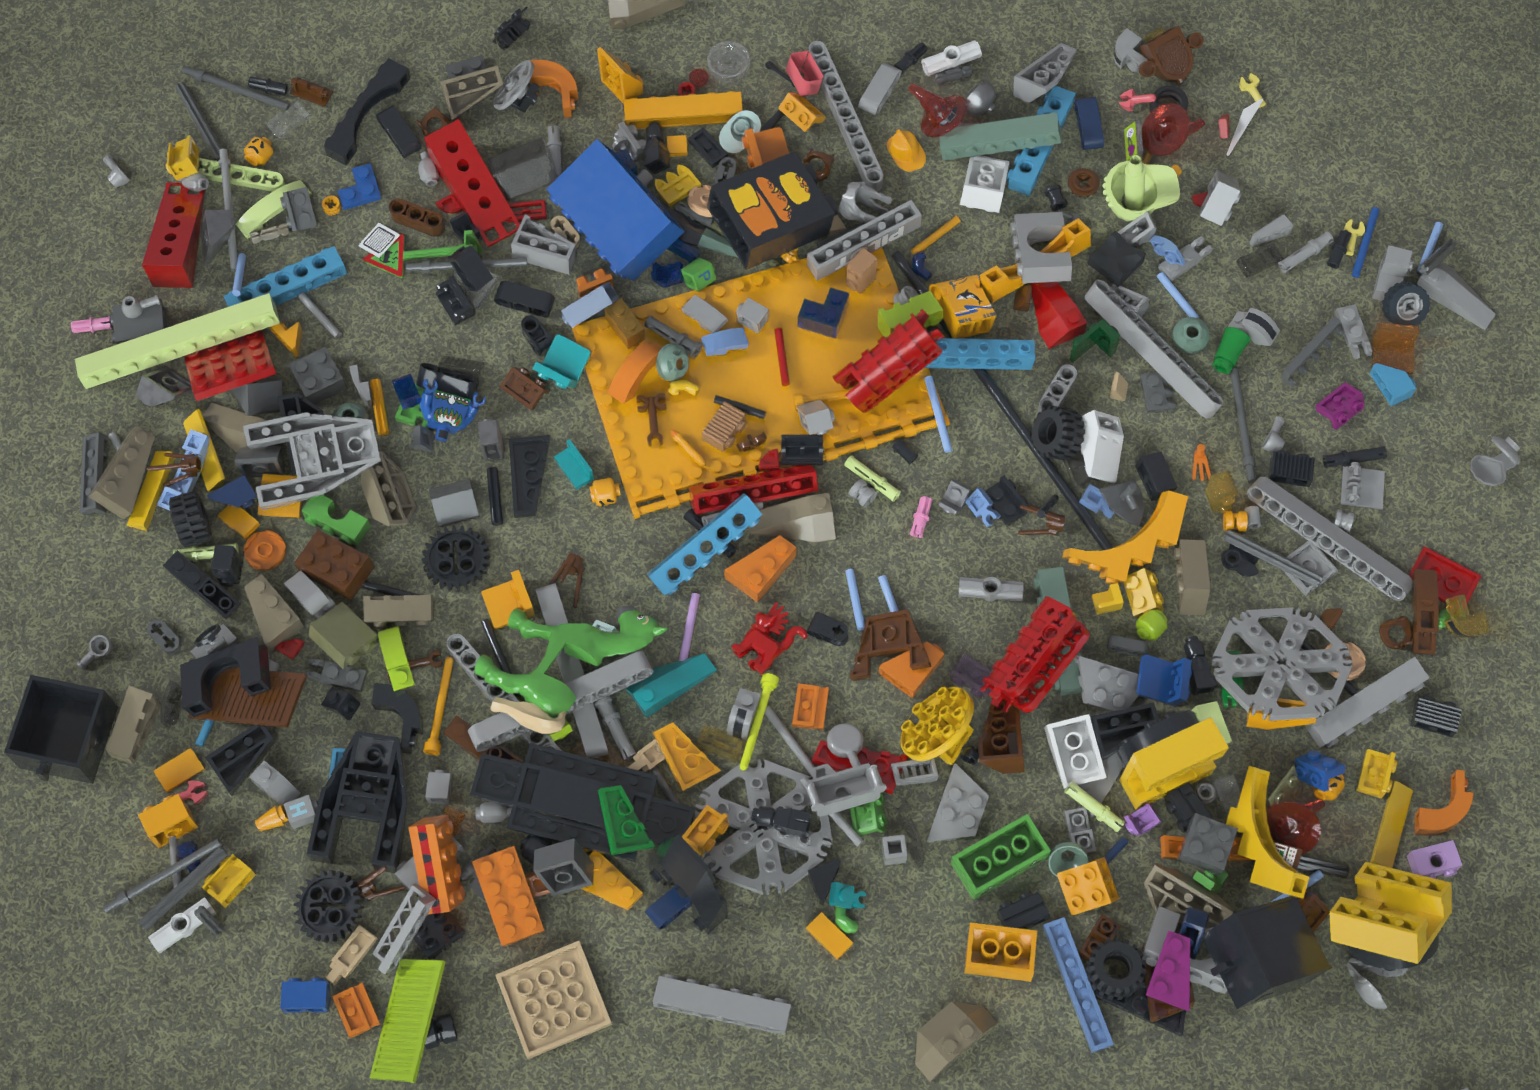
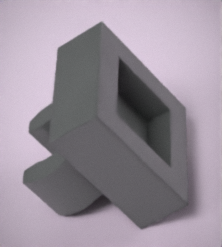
M421 425L414 427V433L410 434V438L414 439V442L409 447L414 450L420 449L424 452L433 451V432Z

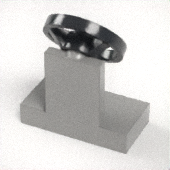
M215 624L196 638L194 641L196 647L190 652L197 659L234 645L238 639L224 624L221 626Z

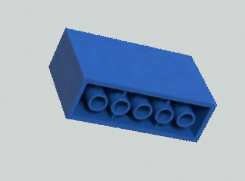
M596 139L546 189L551 194L549 197L551 201L562 208L561 212L565 217L571 218L575 222L573 226L580 233L583 232L587 236L585 240L592 247L595 246L599 250L597 252L604 261L607 260L611 264L609 266L610 269L623 279L636 280L685 232L614 150L599 139Z

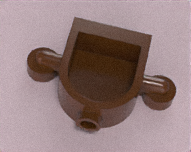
M1176 26L1141 45L1140 49L1148 61L1140 64V75L1143 77L1155 75L1163 81L1175 80L1176 84L1187 79L1186 75H1188L1193 66L1191 49L1200 48L1203 45V36L1195 32L1189 34L1185 39L1180 27Z

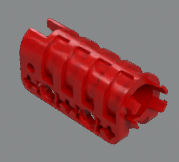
M923 309L916 316L911 313V318L904 324L899 323L894 327L895 331L889 336H882L877 340L879 344L871 350L867 348L861 353L862 357L855 363L851 361L832 376L837 384H841L844 389L852 388L845 396L862 413L873 409L942 353V349L937 341L945 336L938 329L928 332L924 323L930 316Z
M1045 596L1030 616L1032 620L1029 624L1023 626L1017 633L1019 636L1014 643H1010L1005 649L1006 654L1004 657L994 663L992 666L993 671L988 678L984 677L982 679L985 685L980 688V691L985 692L989 688L992 692L988 695L993 698L991 704L997 708L1003 700L1007 703L1002 710L1006 713L1011 705L1026 713L1034 711L1089 638V630L1084 624L1076 620L1077 617L1073 610L1051 597ZM1069 646L1070 651L1062 655V649ZM1044 680V685L1036 689V684Z

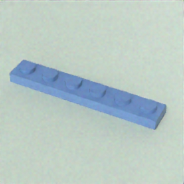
M1065 918L1043 924L1045 934L1091 1053L1113 1046L1114 1043L1091 984L1087 979L1086 971Z

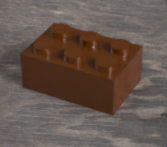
M319 530L316 531L294 562L298 571H302L309 579L352 601L375 568L369 556Z

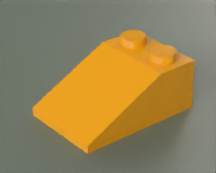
M601 47L597 49L601 81L623 104L624 100L637 98L644 93L643 80L639 75L635 76L626 62L623 63L618 57Z

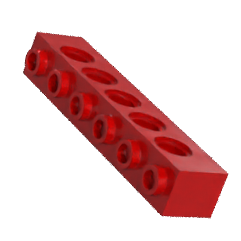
M798 465L689 486L691 506L695 514L726 509L742 494H746L753 503L818 491L816 471L812 465Z

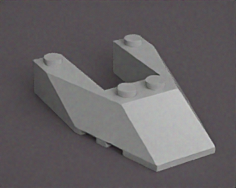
M301 413L243 426L247 446L251 450L290 442L297 478L256 487L259 506L262 510L278 508L323 495L381 461L373 421L369 419Z

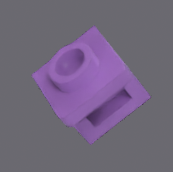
M1147 803L1133 814L1124 817L1127 830L1136 836H1142L1162 822L1151 803Z

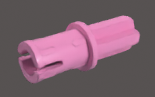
M110 316L95 319L90 317L87 320L71 322L73 333L89 331L95 333L97 330L113 329V326L110 324Z
M927 496L920 498L917 512L913 514L914 522L910 531L911 536L918 537L919 535V538L923 537L926 522L930 519L928 515L932 504V499Z

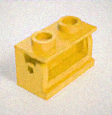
M191 135L187 136L186 139L178 141L175 147L169 143L166 169L169 174L174 176L176 181L198 173L200 149Z
M233 853L220 863V868L214 874H210L202 886L224 908L235 899L256 875L252 869L236 858Z

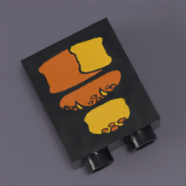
M795 151L712 185L707 209L746 270L829 235L834 216L838 213L834 198L829 193L823 195L816 185L818 179L814 167L809 162L803 164Z

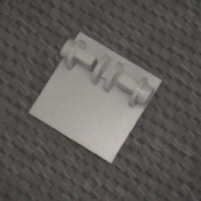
M1352 462L1351 466H1343L1341 505L1383 510L1385 471L1365 469L1358 462Z

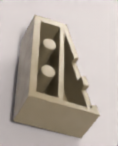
M498 65L440 82L451 121L503 85Z
M1180 539L1178 548L1174 549V560L1178 561V564H1176V577H1178L1179 615H1205L1210 593L1205 540Z
M262 574L244 586L269 653L274 651L279 643L287 641L304 628L299 617Z
M433 595L363 596L364 622L373 623V627H386V623L394 622L395 626H407V622H416V626L429 625V621H434Z
M129 685L112 734L106 743V751L111 757L133 765L135 764L162 709V706L152 693Z

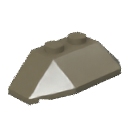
M379 451L381 461L361 472L360 483L372 517L387 526L407 525L416 509V505L404 472L393 461L388 459L383 451Z
M1155 864L1144 882L1153 910L1157 912L1160 906L1180 914L1177 923L1180 927H1182L1187 908L1189 907L1209 914L1204 933L1231 916L1234 912L1216 892L1210 891L1177 869Z
M950 1002L917 1031L915 1066L931 1082L998 1023L983 1006Z

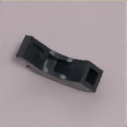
M374 683L372 697L374 709L395 712L403 719L401 751L405 754H412V747L416 748L417 735H414V733L423 734V721L417 705L405 691L398 690L394 692L392 685Z

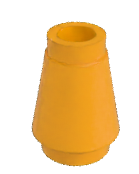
M275 805L256 819L255 824L258 830L262 832L286 825V822L289 820L285 807L283 805Z

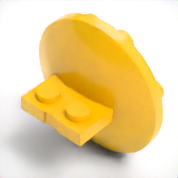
M941 687L923 702L915 704L912 708V714H915L920 720L916 725L909 719L902 724L901 748L903 752L915 761H926L939 756L947 764L953 765L963 745L966 744L974 731L969 725L974 712L972 697L959 687Z

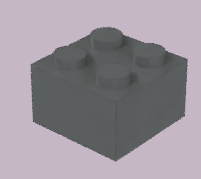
M326 347L288 364L304 397L314 405L347 389Z
M1195 813L1190 819L1177 860L1220 875L1225 869L1238 829Z
M575 838L534 850L533 871L553 896L593 885L594 863Z

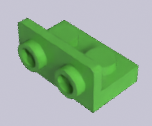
M880 793V798L875 801L850 808L852 827L859 836L876 831L880 833L886 832L887 818L883 812L884 797L882 793Z

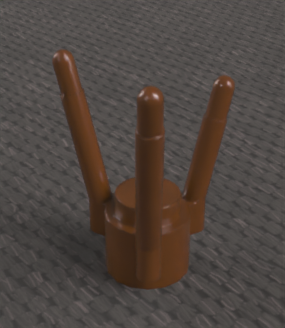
M165 453L164 456L184 460L177 464L146 468L147 471L181 468L182 472L187 473L164 483L163 486L167 487L187 478L197 477V473L201 472V461L195 454Z
M1033 505L1020 506L1021 509L1035 514L1040 509ZM1049 511L1044 516L1047 517L1046 527H1049V529L1019 531L1018 534L1056 535V531L1062 532L1065 515Z
M570 553L548 585L555 583L561 574L562 576L559 581L562 583L567 574L575 575L578 573L573 608H576L585 567L582 566L584 562L582 557Z
M384 866L359 880L355 887L362 889L358 896L367 897L368 901L379 896L405 890L406 886L403 885L374 893L373 891L376 889L373 879L387 870V867Z

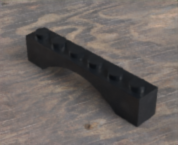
M389 58L384 64H381L376 76L370 79L367 88L363 93L359 94L356 103L348 109L345 118L337 124L331 137L326 139L324 149L328 157L347 166L357 152V133L365 115L381 100L401 92L410 79L407 67Z

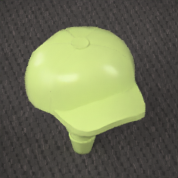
M1133 155L1129 161L1118 163L1104 178L1106 183L1103 184L1105 189L1103 194L1106 195L1108 206L1118 218L1126 222H1132L1146 211H1149L1151 215L1155 209L1173 204L1180 198L1178 177L1174 169L1165 165L1143 164L1138 155ZM1124 194V203L1127 209H1125L1122 205V197Z

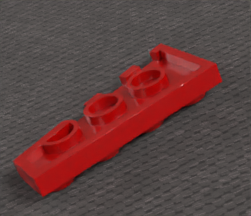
M820 741L812 758V763L820 766L828 764L835 772L853 768L849 758L834 755L829 750L827 742ZM862 748L857 754L860 764L869 763L870 766L877 765L881 780L887 787L884 792L892 795L896 784L891 764L907 761L908 756L905 754H901V756L893 755L886 751H869L868 748ZM903 768L899 769L900 776L902 774Z

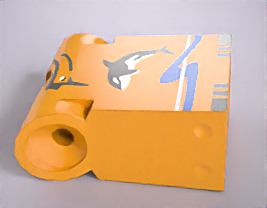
M978 275L931 284L929 286V291L932 292L943 308V319L953 339L990 332L996 318V313L982 287L980 288Z

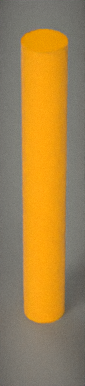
M953 217L910 250L914 256L918 255L961 222L959 217Z

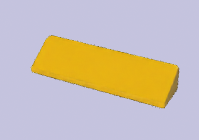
M197 409L183 422L187 436L190 429L209 436L208 450L201 475L207 491L211 492L224 486L225 476L200 409Z
M156 451L150 467L173 464L175 458L164 456L165 453L173 452ZM171 469L147 472L127 526L144 531L148 530L164 489L163 484L166 483Z
M1395 780L1392 783L1370 860V863L1393 868L1413 793L1412 789Z

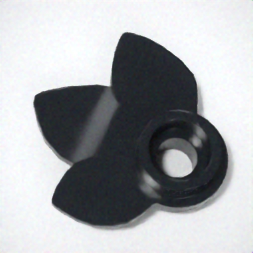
M1230 544L1229 550L1223 553L1221 562L1225 568L1236 570L1242 576L1251 577L1258 574V569L1254 564L1260 558ZM1228 558H1234L1235 563L1229 562Z

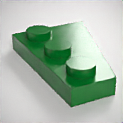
M622 786L600 788L598 794L611 855L654 848L653 841L648 838L645 827L638 820L633 811L634 807Z

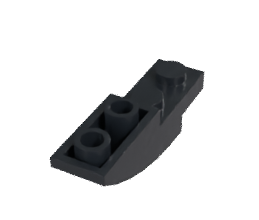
M178 550L163 564V568L172 574L181 585L223 618L227 619L241 605L238 600L210 576L203 573Z

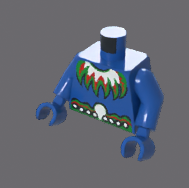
M425 379L423 386L426 390L422 394L420 409L424 419L427 421V426L437 430L435 439L446 442L449 433L455 434L457 431L465 429L473 421L479 410L478 405H483L486 398L484 395L481 401H476L478 392H475L473 394L474 402L470 403V399L436 390L438 385L435 380H433V385L428 387L429 381Z

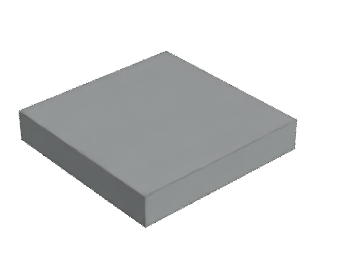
M1307 541L1286 557L1321 575L1323 579L1320 585L1338 572V569L1324 553L1310 541ZM1285 572L1305 596L1317 588Z

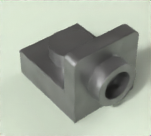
M953 478L938 505L949 514H957L963 508L972 488Z

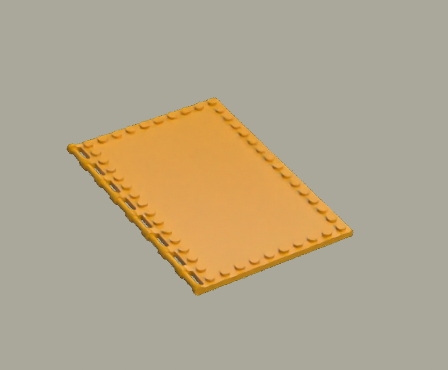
M882 247L871 252L877 258L876 280H873L862 293L853 291L847 286V266L817 281L807 266V258L707 286L699 292L693 290L631 308V312L644 328L645 339L630 349L625 346L605 316L579 323L572 327L576 343L591 351L585 371L634 519L640 518V515L667 507L668 509L678 507L680 503L690 501L689 492L681 495L676 493L689 489V486L715 482L716 480L740 473L745 474V476L762 473L757 472L756 469L759 468L760 460L770 450L778 448L779 462L781 461V435L808 434L801 426L799 413L795 410L793 395L802 393V395L813 396L846 390L841 384H837L832 376L851 361L855 363L862 357V352L867 348L869 350L879 344L877 340L883 336L878 329V309L884 308L886 311L894 308L893 297L899 290ZM696 295L727 318L728 321L719 331L742 327L749 343L747 349L728 350L726 355L707 356L703 346L700 354L695 359H691L688 354V370L679 380L685 379L699 386L700 390L696 396L685 390H679L678 395L670 394L668 388L672 381L661 378L657 372L656 365L645 375L635 397L623 404L607 393L624 361L644 341L648 344L653 342L661 347L671 343L644 327L646 319L651 315L678 333H686L693 341L702 343L701 338L711 334V332L700 327L698 321L685 315L681 309ZM747 298L769 309V319L759 333L737 322V308L741 303H745ZM776 328H782L790 381L788 386H782L774 332ZM679 358L676 362V366L678 369H680L683 364L681 358ZM923 368L866 413H862L848 398L823 402L825 405H828L829 409H832L835 421L832 422L833 428L823 434V461H832L838 459V456L861 449L869 450L878 447V444L902 438L904 434V439L916 436L918 432L938 427L936 419L916 425L913 424L914 421L934 416L924 379L926 376H931L929 368ZM937 392L946 426H949L950 422L948 415L944 410L941 399ZM663 393L666 400H660L658 403L666 404L667 409L664 411L656 409L658 432L663 437V445H660L659 440L655 438L651 441L652 446L649 447L647 437L650 434L648 410L644 413L638 412L637 406H643L645 403H637L636 397L639 395L647 398L655 397ZM716 395L767 412L765 419L746 414L747 424L744 430L737 432L734 436L736 437L734 444L731 448L727 447L724 452L714 448V446L704 442L702 439L703 430L721 407V405L714 403ZM900 426V430L874 436V433ZM672 429L681 433L705 459V466L699 465L673 439L671 435ZM763 432L767 436L763 444L745 452L739 451L736 444L749 441L747 438L749 434L753 440ZM857 438L864 440L839 448L834 446ZM779 465V466H780V469H783V468H788V467H793V466H798V465ZM663 496L666 499L641 507L636 505Z

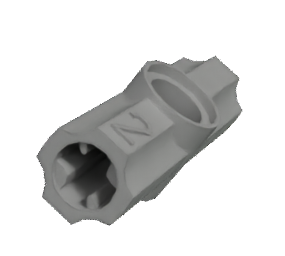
M960 577L958 596L983 598L989 602L995 600L1022 601L1024 585L1023 582L1003 581L995 577H987L986 579ZM986 587H994L996 591L989 592L986 590Z

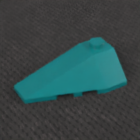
M704 653L683 661L653 668L651 676L626 687L625 690L644 716L648 718L715 673L717 669Z

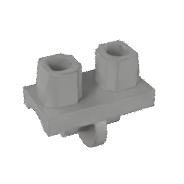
M624 122L618 123L619 129L613 137L615 142L612 144V147L615 151L626 153L632 162L636 161L639 154L644 152L646 141L644 139H635L638 132L634 125L626 126Z

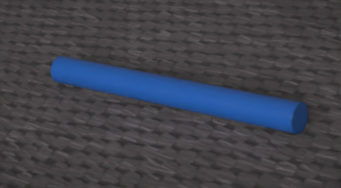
M1373 207L1352 271V277L1359 278L1380 211L1377 207Z

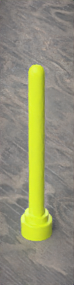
M764 673L760 682L763 690L741 759L740 769L742 771L748 769L771 691L777 688L779 678L770 673Z

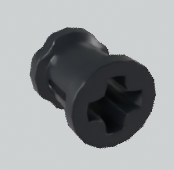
M1060 185L1050 186L1044 192L1045 196L1049 198L1052 211L1063 209L1068 205L1067 200L1062 196Z

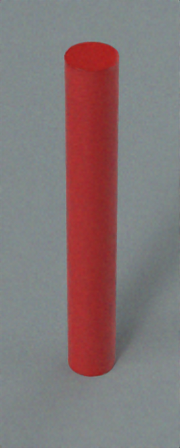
M776 328L774 332L782 386H788L790 381L782 328Z

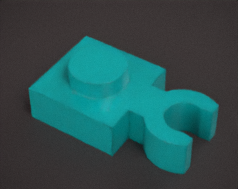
M832 882L829 905L845 909H851L852 907L856 909L865 908V905L859 902V897L866 896V893L864 891L854 892V886Z

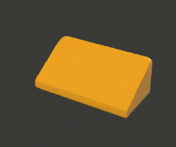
M190 748L153 772L168 793L205 769L195 752Z

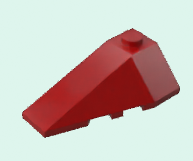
M1058 282L1029 283L1032 287L1031 294L1039 334L1048 349L1085 333L1086 320Z

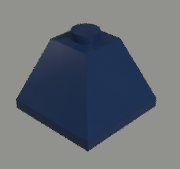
M245 475L208 494L207 498L211 502L236 508L243 506L246 509L255 503L254 499L257 496Z

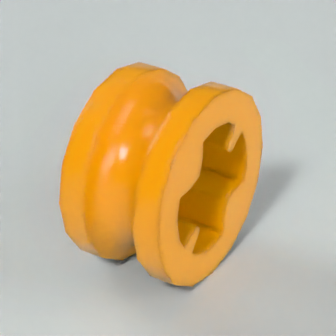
M327 196L323 199L322 207L327 215L332 216L340 212L341 204L337 197ZM330 203H334L335 206L329 209L328 205L330 206Z

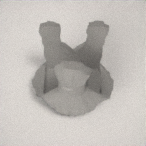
M851 182L847 185L846 193L842 195L838 211L847 220H858L866 224L877 217L861 211L856 203L859 202L883 214L889 212V210L881 207L874 199L889 205L892 202V197L878 193L875 189L866 186L865 182Z

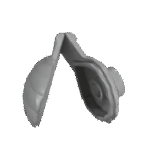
M1496 436L1491 437V441L1503 453L1495 457L1482 454L1474 456L1470 465L1471 472L1476 480L1485 485H1501L1506 480V471L1514 468L1517 464L1520 465V458L1517 452L1520 447L1509 436L1505 440Z
M1351 958L1347 963L1349 974L1354 977L1355 988L1362 1000L1373 1008L1380 1010L1387 1008L1381 998V994L1356 970H1368L1385 977H1398L1408 970L1405 968L1387 971L1383 968L1364 965L1355 958Z

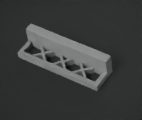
M416 883L411 886L372 953L382 961L378 970L384 975L397 967L436 901L433 896ZM415 892L422 897L417 901L416 905L413 900ZM410 910L411 913L406 922H404L403 913ZM394 928H400L399 934L394 939ZM385 945H390L386 955L381 952Z

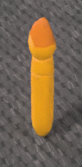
M672 429L671 435L673 439L699 465L705 466V459L681 433Z

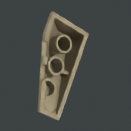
M608 0L611 28L624 29L625 27L636 25L686 5L685 0Z
M211 403L203 415L206 425L237 454L240 447H248L243 426L267 421L253 415L247 416L244 412Z
M829 493L806 496L761 509L759 511L763 515L759 517L760 521L752 528L748 526L750 534L768 537H778L780 535L783 538H789V540L797 539L810 543L836 540Z

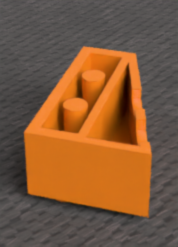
M779 535L724 570L725 579L753 600L759 602L795 559L797 547Z

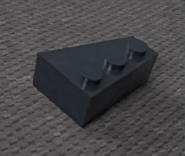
M1154 702L1098 714L1090 718L1102 761L1117 753L1118 748L1122 746L1121 742L1123 740L1134 737L1145 730L1144 726L1154 720L1157 723L1160 722Z
M253 725L205 758L229 794L233 796L275 744V741L264 725Z

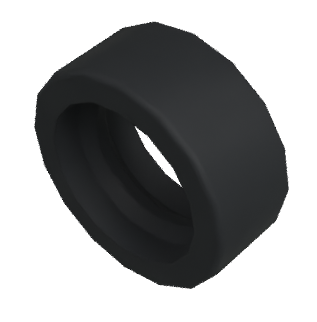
M1163 86L1153 93L1156 96V100L1150 102V113L1157 122L1173 125L1179 123L1184 118L1188 108V98L1184 91L1175 86ZM1162 98H1172L1179 102L1180 109L1176 112L1168 113L1162 111L1157 103Z

